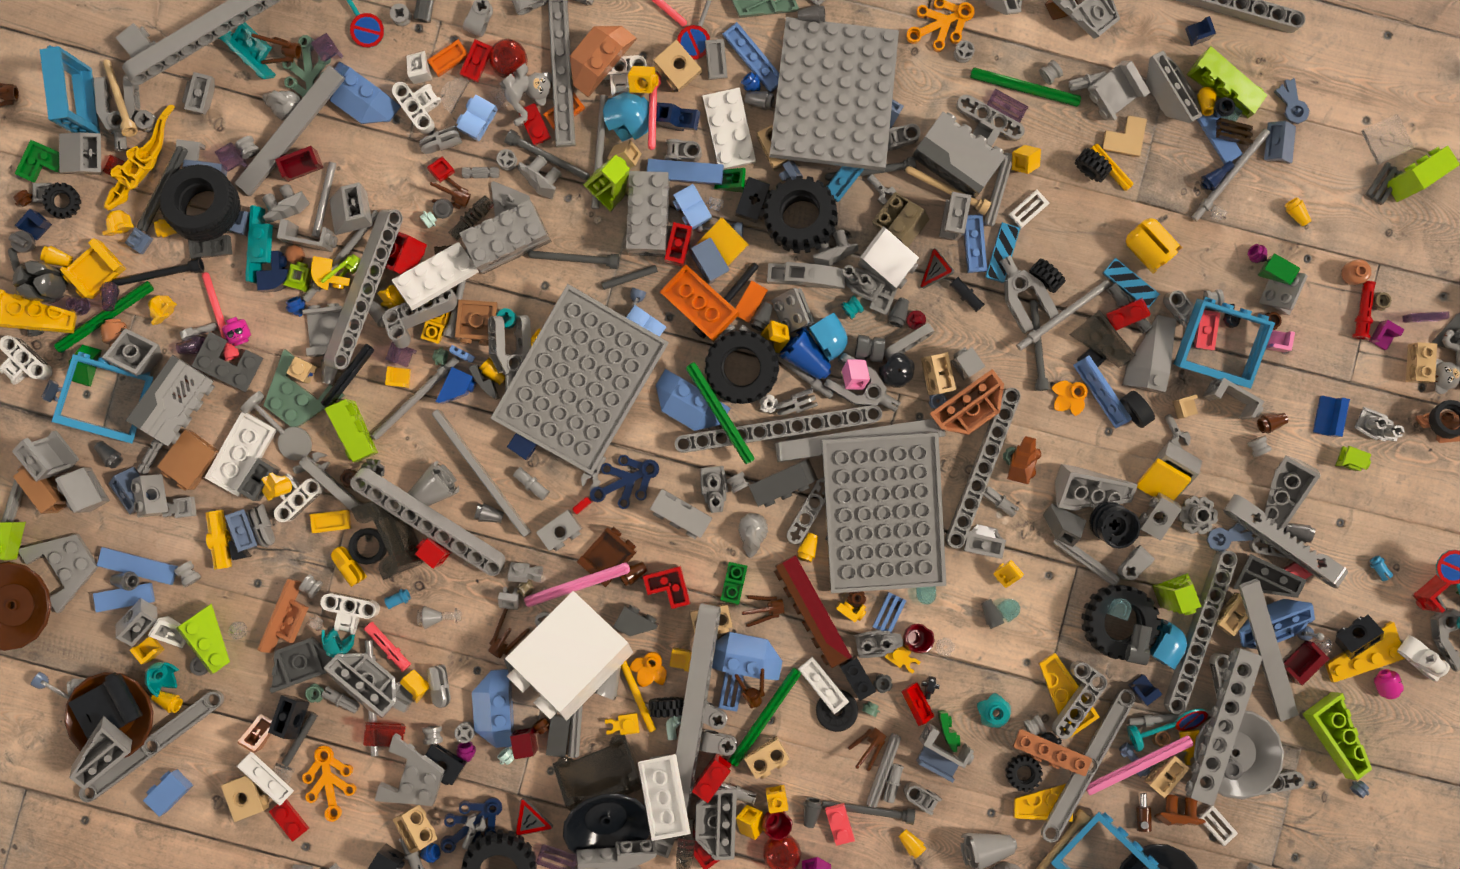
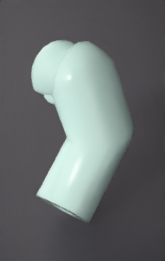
M673 716L667 720L668 740L677 739L676 728L681 724L682 716Z

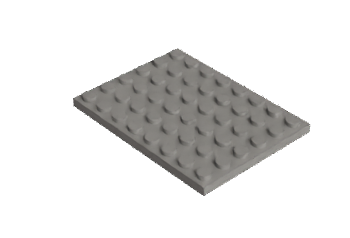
M786 17L769 157L885 171L899 30L825 21L820 23L814 21L807 22L798 20V18Z
M567 284L491 419L592 475L669 342Z
M938 432L823 439L822 454L831 593L946 586Z

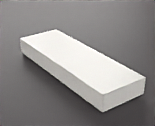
M813 657L798 668L834 714L849 703L848 699Z
M251 751L236 766L279 806L294 791Z

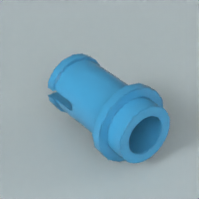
M1380 556L1373 557L1369 561L1370 567L1375 569L1381 580H1389L1386 576L1392 578L1393 573L1384 563L1385 559Z
M400 589L398 593L384 598L387 608L391 609L401 603H408L411 596L407 589Z

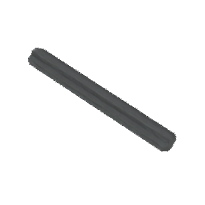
M182 146L176 147L137 224V228L141 231H148L160 207L161 190L170 176L179 170L188 153L186 148Z

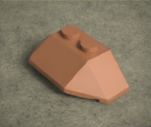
M594 26L570 55L573 86L589 97L637 38L623 26Z
M991 369L932 411L930 416L941 430L969 435L1000 413L1004 383L995 371Z

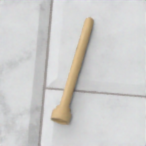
M106 59L103 61V65L122 120L120 125L121 133L125 137L134 136L138 132L136 124L129 118L110 60Z
M911 166L905 169L907 174L950 195L952 192L963 193ZM971 197L970 205L978 210L977 213L985 216L991 202L986 199L977 200Z
M1079 809L1075 814L1074 823L1036 869H1046L1078 829L1088 824L1092 818L1082 809Z

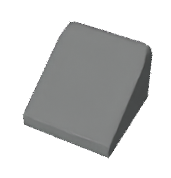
M671 837L655 840L657 855L668 858L675 839Z

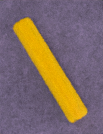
M1095 144L1090 148V150L1093 149L1095 152L1100 153V156L1103 155L1104 159L1109 161V164L1112 166L1109 174L1125 191L1133 186V182L1099 144Z

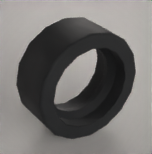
M1133 390L1120 399V402L1131 416L1132 421L1138 427L1144 428L1155 420L1151 407L1138 392Z
M1455 400L1443 401L1433 408L1429 414L1430 427L1436 435L1442 438H1456L1460 436V427L1456 430H1450L1445 427L1440 420V412L1444 409H1450L1460 419V402Z
M365 528L358 530L352 535L348 547L349 553L355 561L368 565L383 559L387 553L388 544L386 537L378 529ZM364 535H372L379 542V551L373 557H363L358 552V541Z

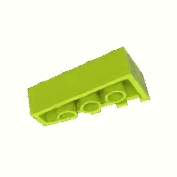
M1212 46L1198 57L1186 74L1201 86L1212 87L1218 98L1227 97L1232 99L1235 109L1247 118L1256 113L1267 97V94L1261 87L1255 85Z
M0 522V560L17 559L26 522Z
M1188 573L1152 586L1160 608L1178 612L1179 614L1190 615L1195 613L1197 608L1201 607Z
M1330 692L1303 712L1302 715L1345 778L1358 781L1370 772L1372 767L1363 745L1360 744L1357 728L1353 726L1350 718L1351 713L1345 705L1343 693Z

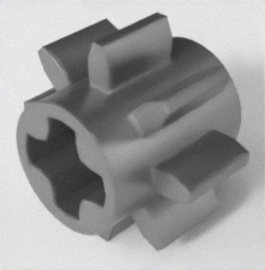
M366 459L367 463L361 465V468H368L381 477L384 476L385 466L380 464L381 460Z

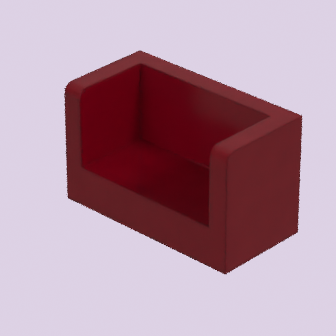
M312 146L275 159L282 178L288 182L324 168L317 150Z
M1304 641L1283 663L1287 676L1294 683L1303 686L1330 658L1314 642Z
M533 727L515 730L510 736L514 759L532 757L538 751L536 734Z

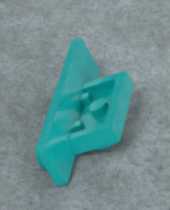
M246 22L239 25L234 34L229 31L218 38L223 40L232 52L241 57L243 63L250 66L258 77L271 79L276 76L266 64L261 63L262 60H265L272 47L266 41L252 37L251 34L257 33Z
M251 205L245 280L246 282L257 284L256 271H262V263H271L273 225L265 224V219L263 218L266 212L265 208Z

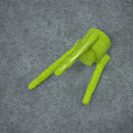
M354 254L348 256L345 261L327 274L321 282L324 283L343 267L345 269L338 275L339 277H343L347 272L354 274L361 259Z

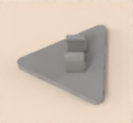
M495 181L491 182L495 217L530 199L529 195Z

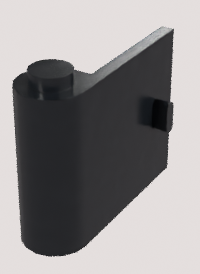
M115 672L104 678L105 682L102 685L68 703L87 739L90 738L103 716L118 729L143 716L121 674L117 675Z

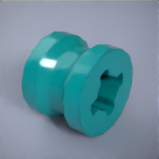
M854 295L850 297L848 302L841 304L844 312L851 320L855 318L857 313L864 311L861 303Z
M503 308L497 313L496 316H502L505 321L506 329L516 325L517 316L511 309Z

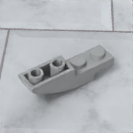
M786 262V264L768 263V284L845 289L846 277L843 275L842 268L797 262Z
M652 840L615 842V848L576 850L577 869L633 868L656 857L655 842Z

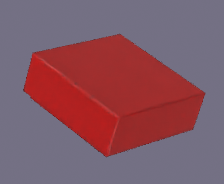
M443 156L427 167L428 171L439 183L455 173L453 167Z
M585 497L572 510L577 515L593 503V501L589 497Z

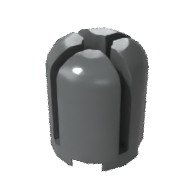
M27 261L25 265L21 264L18 266L13 274V285L18 287L16 289L17 293L24 298L41 303L51 304L62 299L68 282L62 277L64 274L61 270L39 261Z

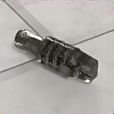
M486 195L472 205V208L468 209V212H464V216H460L458 224L448 233L458 241L461 237L459 233L477 225V222L486 216L494 206V203Z
M688 817L691 834L678 837L676 869L691 868L695 847V837L693 836L695 818L689 819L690 817Z

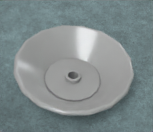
M1245 710L1232 751L1236 749L1238 753L1236 756H1233L1231 752L1229 758L1238 761L1242 765L1243 773L1236 780H1230L1223 776L1218 791L1224 797L1241 800L1259 796L1273 786L1282 771L1284 757L1280 736L1270 722L1252 711ZM1211 719L1204 723L1196 737L1194 748L1195 762H1197L1199 757V745L1205 739V727L1207 724H1210ZM1222 720L1219 723L1220 730H1224L1226 728V722L1224 720ZM1219 739L1213 741L1212 746L1214 749L1220 746ZM1209 758L1206 761V766L1208 768L1213 766L1214 760ZM1205 776V777H1202V779H1203V780L1205 781V783L1207 784V782H1208L1207 777H1206V776Z

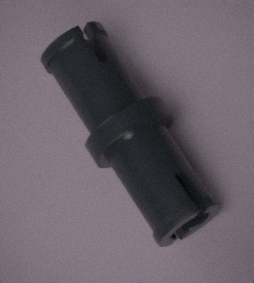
M959 277L950 284L961 296L960 299L962 301L965 300L975 312L985 305L973 293L974 290L972 288L969 289Z

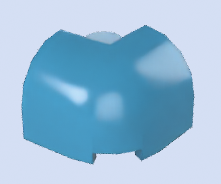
M630 91L609 98L603 109V117L608 130H614L622 142L630 138L636 140L648 132L649 102L644 96L641 98L630 94Z
M835 313L828 315L809 327V331L829 362L837 358L845 350L848 336Z
M1162 619L1161 625L1157 626L1160 634L1159 637L1155 635L1156 643L1150 648V655L1158 662L1175 670L1185 654L1187 647L1186 637L1183 631L1176 625Z

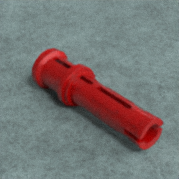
M1366 281L1362 286L1359 314L1355 318L1356 330L1352 336L1355 339H1371L1369 332L1370 325L1373 323L1371 310L1376 285L1374 281Z

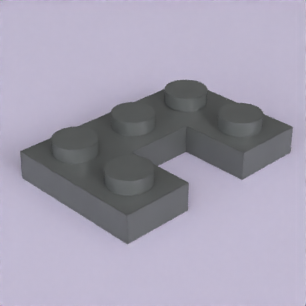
M209 332L192 367L246 392L263 357L246 349L237 366L219 358L227 340Z

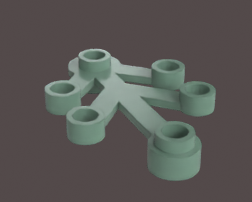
M303 35L298 40L303 52L304 71L296 65L295 61L291 62L289 67H287L288 62H282L285 69L294 72L306 82V89H304L291 76L286 77L284 80L285 86L295 90L302 98L313 86L318 75L324 72L322 71L324 67L331 62V56L326 52H321L318 55L319 61L312 68L311 51L315 48V40L308 35ZM327 55V59L323 61V57ZM293 80V84L289 86V82Z

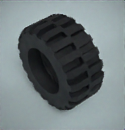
M796 176L794 180H791V177L785 179L786 182L784 184L779 182L776 184V190L771 189L769 192V199L765 200V209H763L765 225L771 239H774L775 244L778 246L782 245L784 250L789 252L790 249H793L794 253L800 254V250H805V253H810L811 248L820 249L821 243L827 244L830 240L829 236L834 235L836 231L835 226L838 223L836 201L834 195H831V190L827 186L824 187L823 182L820 180L814 182L813 177L807 176V179H803L802 176ZM799 201L810 202L819 210V216L812 225L797 229L784 223L783 214L791 204Z
M737 330L724 334L710 347L708 356L705 358L706 368L704 369L708 384L711 385L715 394L731 403L748 404L760 400L772 390L778 379L779 360L775 349L768 340L751 331ZM738 349H747L753 352L760 362L758 377L748 385L732 383L724 371L726 358L730 353Z
M1119 584L1101 588L1097 594H1092L1089 597L1091 601L1085 604L1084 608H1086L1085 614L1082 613L1081 617L1084 620L1082 630L1086 632L1084 636L1095 650L1110 658L1125 660L1126 649L1131 642L1132 634L1124 640H1115L1107 634L1105 629L1106 614L1117 604H1126L1132 607L1136 614L1138 625L1152 627L1149 646H1154L1156 641L1153 639L1155 635L1159 637L1160 634L1157 626L1161 625V619L1157 618V615L1160 613L1158 608L1154 607L1155 602L1152 598H1148L1145 592L1134 587Z
M498 829L497 833H493L492 830L488 831L486 836L479 835L475 842H471L468 850L465 852L461 869H481V864L484 860L496 855L510 858L516 864L517 869H537L535 852L531 851L532 846L529 842H524L523 836L519 835L516 837L513 831L509 830V833H503L504 829Z

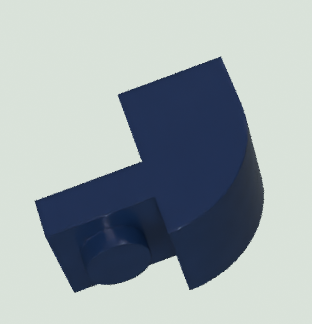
M657 102L656 123L677 131H697L701 112L696 109H682L672 103Z
M271 251L272 270L256 271L258 291L263 293L277 292L286 288L283 284L286 281L289 270L285 269L287 259L284 253Z

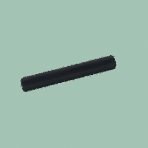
M365 344L321 401L325 408L337 401L374 352L373 347Z

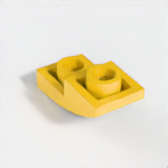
M451 311L426 321L421 338L440 344L443 330L448 324Z

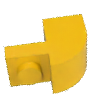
M313 256L310 272L312 280L318 287L328 290L329 283L333 284V288L344 289V286H349L350 278L334 275L322 283L321 280L331 272L333 260Z

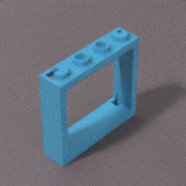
M49 45L46 49H39L48 119L72 133L100 134L92 68L59 46L53 47ZM64 71L72 76L76 114L69 110Z
M1205 297L1204 300L1197 298L1173 364L1217 379L1225 378L1234 384L1251 389L1275 322L1269 321V316L1259 313L1257 317L1253 316L1250 310L1240 308V311L1233 310V305L1224 302L1222 306L1215 304L1216 300ZM1205 307L1261 324L1242 376L1186 360Z
M78 352V355L73 354L52 422L132 444L137 427L131 425L129 433L61 415L78 362L144 380L145 384L139 401L150 387L153 376H149L150 372L136 376L118 366L111 365L100 357L98 361L90 359L91 355L83 352Z
M1100 811L1051 862L1056 869H1071L1062 859L1100 821L1149 869H1160L1157 866L1159 863L1151 855L1147 857L1142 852L1144 848L1137 841L1132 842L1127 837L1129 834L1121 826L1117 828L1112 823L1113 818L1106 812L1102 814Z

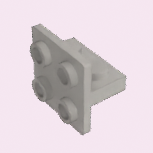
M1298 272L1291 285L1269 279L1259 303L1272 306L1282 314L1290 316L1308 276L1305 273Z
M793 288L772 299L778 319L781 324L788 325L789 334L815 324L801 288Z

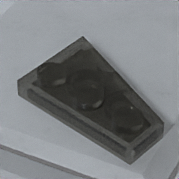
M1100 310L1069 334L1117 367H1122L1135 356V353Z

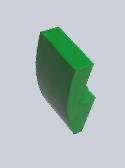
M729 562L720 599L721 602L739 605L748 566Z
M938 711L942 734L951 750L957 752V747H960V735H957L955 730H949V727H952L951 716H948L946 711Z

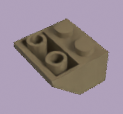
M894 192L872 223L880 230L882 227H885L906 247H909L930 219L923 208Z

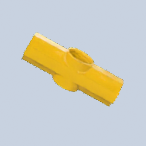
M224 510L206 512L208 528L206 543L211 550L213 568L215 570L232 567L229 549L231 536L226 529Z

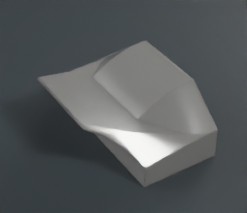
M193 72L192 79L186 84L182 102L185 104V110L203 115L207 113L215 90V78Z
M976 524L974 529L968 533L963 551L1002 559L1006 540L999 535L997 528Z

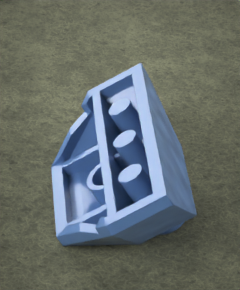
M339 61L334 69L345 80L331 96L330 101L361 124L390 122L401 106L359 73Z
M665 369L656 384L661 411L694 431L720 425L698 388ZM720 402L728 414L731 408Z
M1281 599L1267 605L1277 642L1296 636L1309 622L1311 623L1315 620L1313 604L1309 602ZM1247 619L1239 630L1241 645L1244 648L1257 649L1249 620Z
M729 632L716 640L712 668L760 679V671L763 668L764 679L779 680L783 661L768 639Z
M507 669L491 670L472 691L474 731L496 748L512 747L510 736L515 731L512 684L507 678L509 674Z

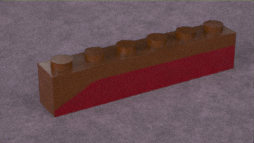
M796 555L775 565L777 570L774 573L779 581H784L786 587L783 589L788 598L792 597L795 604H793L797 615L802 614L805 620L802 621V624L807 632L811 630L814 636L811 640L816 649L821 648L823 652L821 658L824 664L834 668L852 658Z

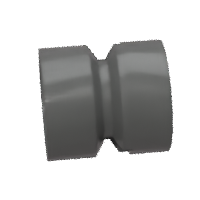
M858 334L855 359L866 360L870 358L871 362L882 363L885 338L874 337L870 339L869 336Z

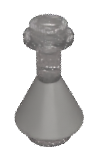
M423 606L422 610L417 612L418 625H423L424 629L442 620H455V623L462 621V611L455 608L454 612L441 613Z

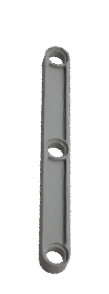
M1121 689L1114 697L1083 755L1092 758L1093 768L1088 770L1086 776L1075 772L1070 776L1041 829V835L1046 841L1056 842L1060 838L1135 703L1136 697L1132 690ZM1124 692H1128L1131 696L1128 703H1124L1121 700V695ZM1052 827L1055 829L1056 834L1053 838L1049 839L1046 837L1045 832L1048 828Z
M215 690L204 695L149 736L144 745L131 756L120 760L87 788H92L94 791L92 798H88L85 795V790L81 788L79 791L80 799L84 802H91L100 797L219 708L224 702L223 694ZM212 694L217 695L219 698L217 705H213L209 701ZM149 741L156 743L155 751H150L147 748Z

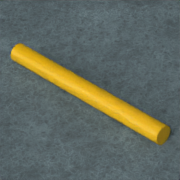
M625 661L621 665V669L650 733L656 730L627 661Z

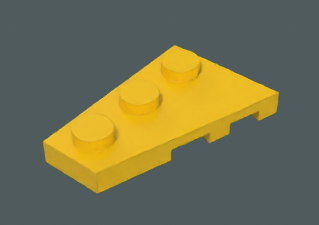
M1067 783L1015 797L1013 818L1047 820ZM1073 814L1068 822H1073Z

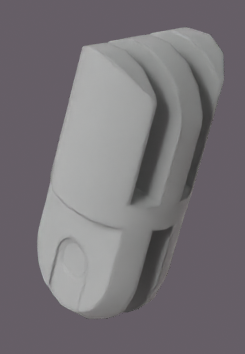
M456 125L424 137L420 140L419 147L423 153L430 154L462 143Z
M810 388L793 394L790 399L776 404L775 409L784 408L777 411V414L782 416L794 411L799 413L818 406L817 402L804 405L816 399L815 395L803 397L813 393V389Z
M261 504L246 511L247 518L258 543L262 547L274 544L275 536L265 506Z
M441 664L428 668L427 677L432 702L438 708L446 707L451 699L446 666Z

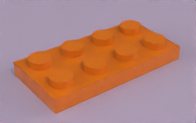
M687 265L660 291L669 302L713 342L740 314Z

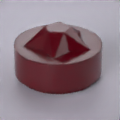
M912 311L907 316L906 323L910 329L917 330L925 325L926 317L921 311Z

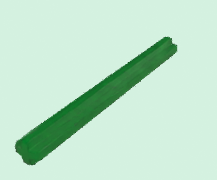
M974 67L970 74V78L1068 105L1077 107L1081 102V96L979 68Z
M144 282L75 329L74 333H70L54 344L55 349L63 353L105 323V320L114 318L154 290V287L150 282Z
M695 362L689 364L686 367L687 372L745 464L751 463L755 459L700 369Z
M792 668L730 757L729 762L733 766L737 767L799 679L801 672L798 669Z

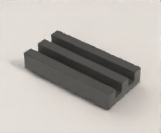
M1389 162L1385 163L1365 195L1380 205L1384 204L1393 190L1391 186L1386 189L1381 198L1379 196L1392 176L1395 174L1396 177L1403 173V171H1398L1397 167H1392ZM1389 170V174L1379 187L1376 194H1372L1377 185L1379 184V182L1381 181V179L1383 178V176L1385 175L1386 171Z

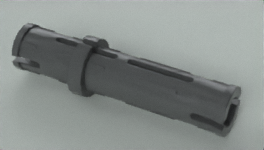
M1116 282L1106 289L1117 302L1116 305L1118 307L1132 302L1130 300L1131 297L1128 294L1126 295ZM1146 318L1134 323L1142 334L1152 328V325Z

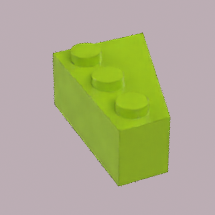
M1439 146L1428 152L1429 156L1426 154L1417 159L1416 164L1414 162L1405 167L1403 173L1388 181L1386 186L1388 188L1391 186L1393 189L1391 194L1396 202L1426 189L1460 165L1449 146L1442 149Z
M615 155L598 168L583 185L611 212L625 196L630 168L623 158Z
M344 399L324 408L337 431L339 440L346 448L345 453L349 460L359 462L378 453L355 401Z
M212 603L176 628L210 674H214L230 662Z

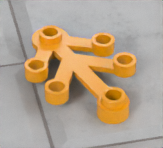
M945 0L934 1L933 6L936 10L944 8L954 12L950 15H945L928 9L925 5H920L916 11L919 18L928 17L937 21L920 29L918 27L909 28L906 34L907 41L911 44H916L922 36L941 28L937 40L933 43L934 51L941 52L945 47L944 41L950 24L958 20L955 31L950 35L951 43L958 44L962 39L961 33L965 22L971 20L975 13L974 7L970 3L963 2L956 5ZM941 1L943 5L938 6L936 2ZM924 9L926 13L920 14L919 10ZM966 10L968 14L963 15L961 11ZM915 34L917 38L912 39L910 35ZM953 35H958L959 39L954 40ZM941 43L942 47L937 48L935 44Z
M323 745L315 750V762L308 772L303 774L302 780L306 784L312 783L315 780V773L322 766V776L313 789L306 794L305 799L309 803H314L325 785L328 808L325 810L324 815L328 821L334 822L341 817L342 810L336 803L333 784L343 790L347 796H352L357 788L355 784H348L331 772L330 765L338 769L342 776L348 777L353 773V767L350 764H343L334 757L333 750L329 746ZM322 752L327 753V758L322 757ZM345 767L349 768V774L344 772ZM307 774L311 775V781L306 779ZM348 786L353 788L352 793L347 791ZM310 793L315 795L314 800L309 798ZM331 810H337V815H333Z

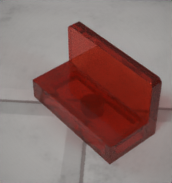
M365 722L363 745L390 747L395 733L399 734L402 737L401 740H403L406 726L403 723Z

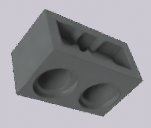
M258 458L237 491L252 501H260L264 496L262 489L265 485L261 479L267 477L272 472L277 475L281 468L265 458Z

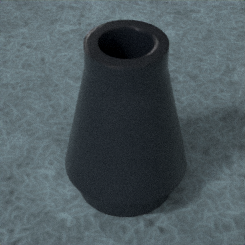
M1227 97L1219 99L1214 108L1213 115L1216 118H1221L1233 114L1235 110L1233 100Z

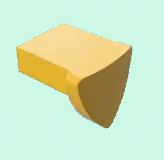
M412 670L400 681V684L413 695L412 700L416 703L420 701L429 689V683L415 670Z

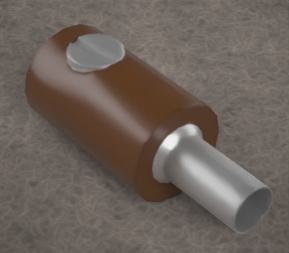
M1140 793V806L1136 807L1137 831L1139 832L1152 831L1151 807L1147 806V793Z

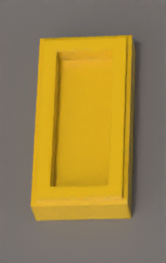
M349 510L309 514L312 533L351 529Z

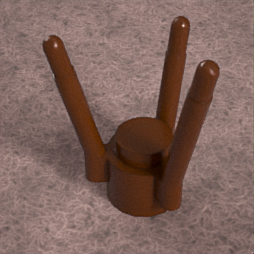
M254 33L251 34L254 38L282 46L281 52L286 56L284 58L262 60V64L293 63L294 59H299L302 49L299 43H293L278 37L272 39Z
M0 83V99L4 100L0 102V107L14 105V101H18L19 91L17 86Z
M449 177L445 180L458 190L452 191L439 184L430 182L431 186L452 195L451 200L454 202L451 203L453 207L457 209L461 207L466 208L471 197L467 189L462 188Z
M748 595V599L770 602L767 603L765 608L742 612V615L762 612L771 614L746 624L747 627L772 618H778L780 614H784L783 599H777V596Z
M504 608L494 636L489 643L491 646L488 651L497 658H501L503 654L507 655L530 631L527 628L508 647H506L508 643L505 640L511 632V628L507 629L502 638L497 639L508 611L506 608Z
M762 668L760 671L759 690L755 688L747 689L739 675L735 674V678L743 690L741 695L749 707L752 709L760 706L762 697L765 696L764 669Z
M876 727L873 730L868 729L864 735L848 747L851 750L869 737L867 741L871 745L855 766L856 769L861 766L872 749L877 747L867 767V771H870L882 746L885 744L884 740L887 736Z

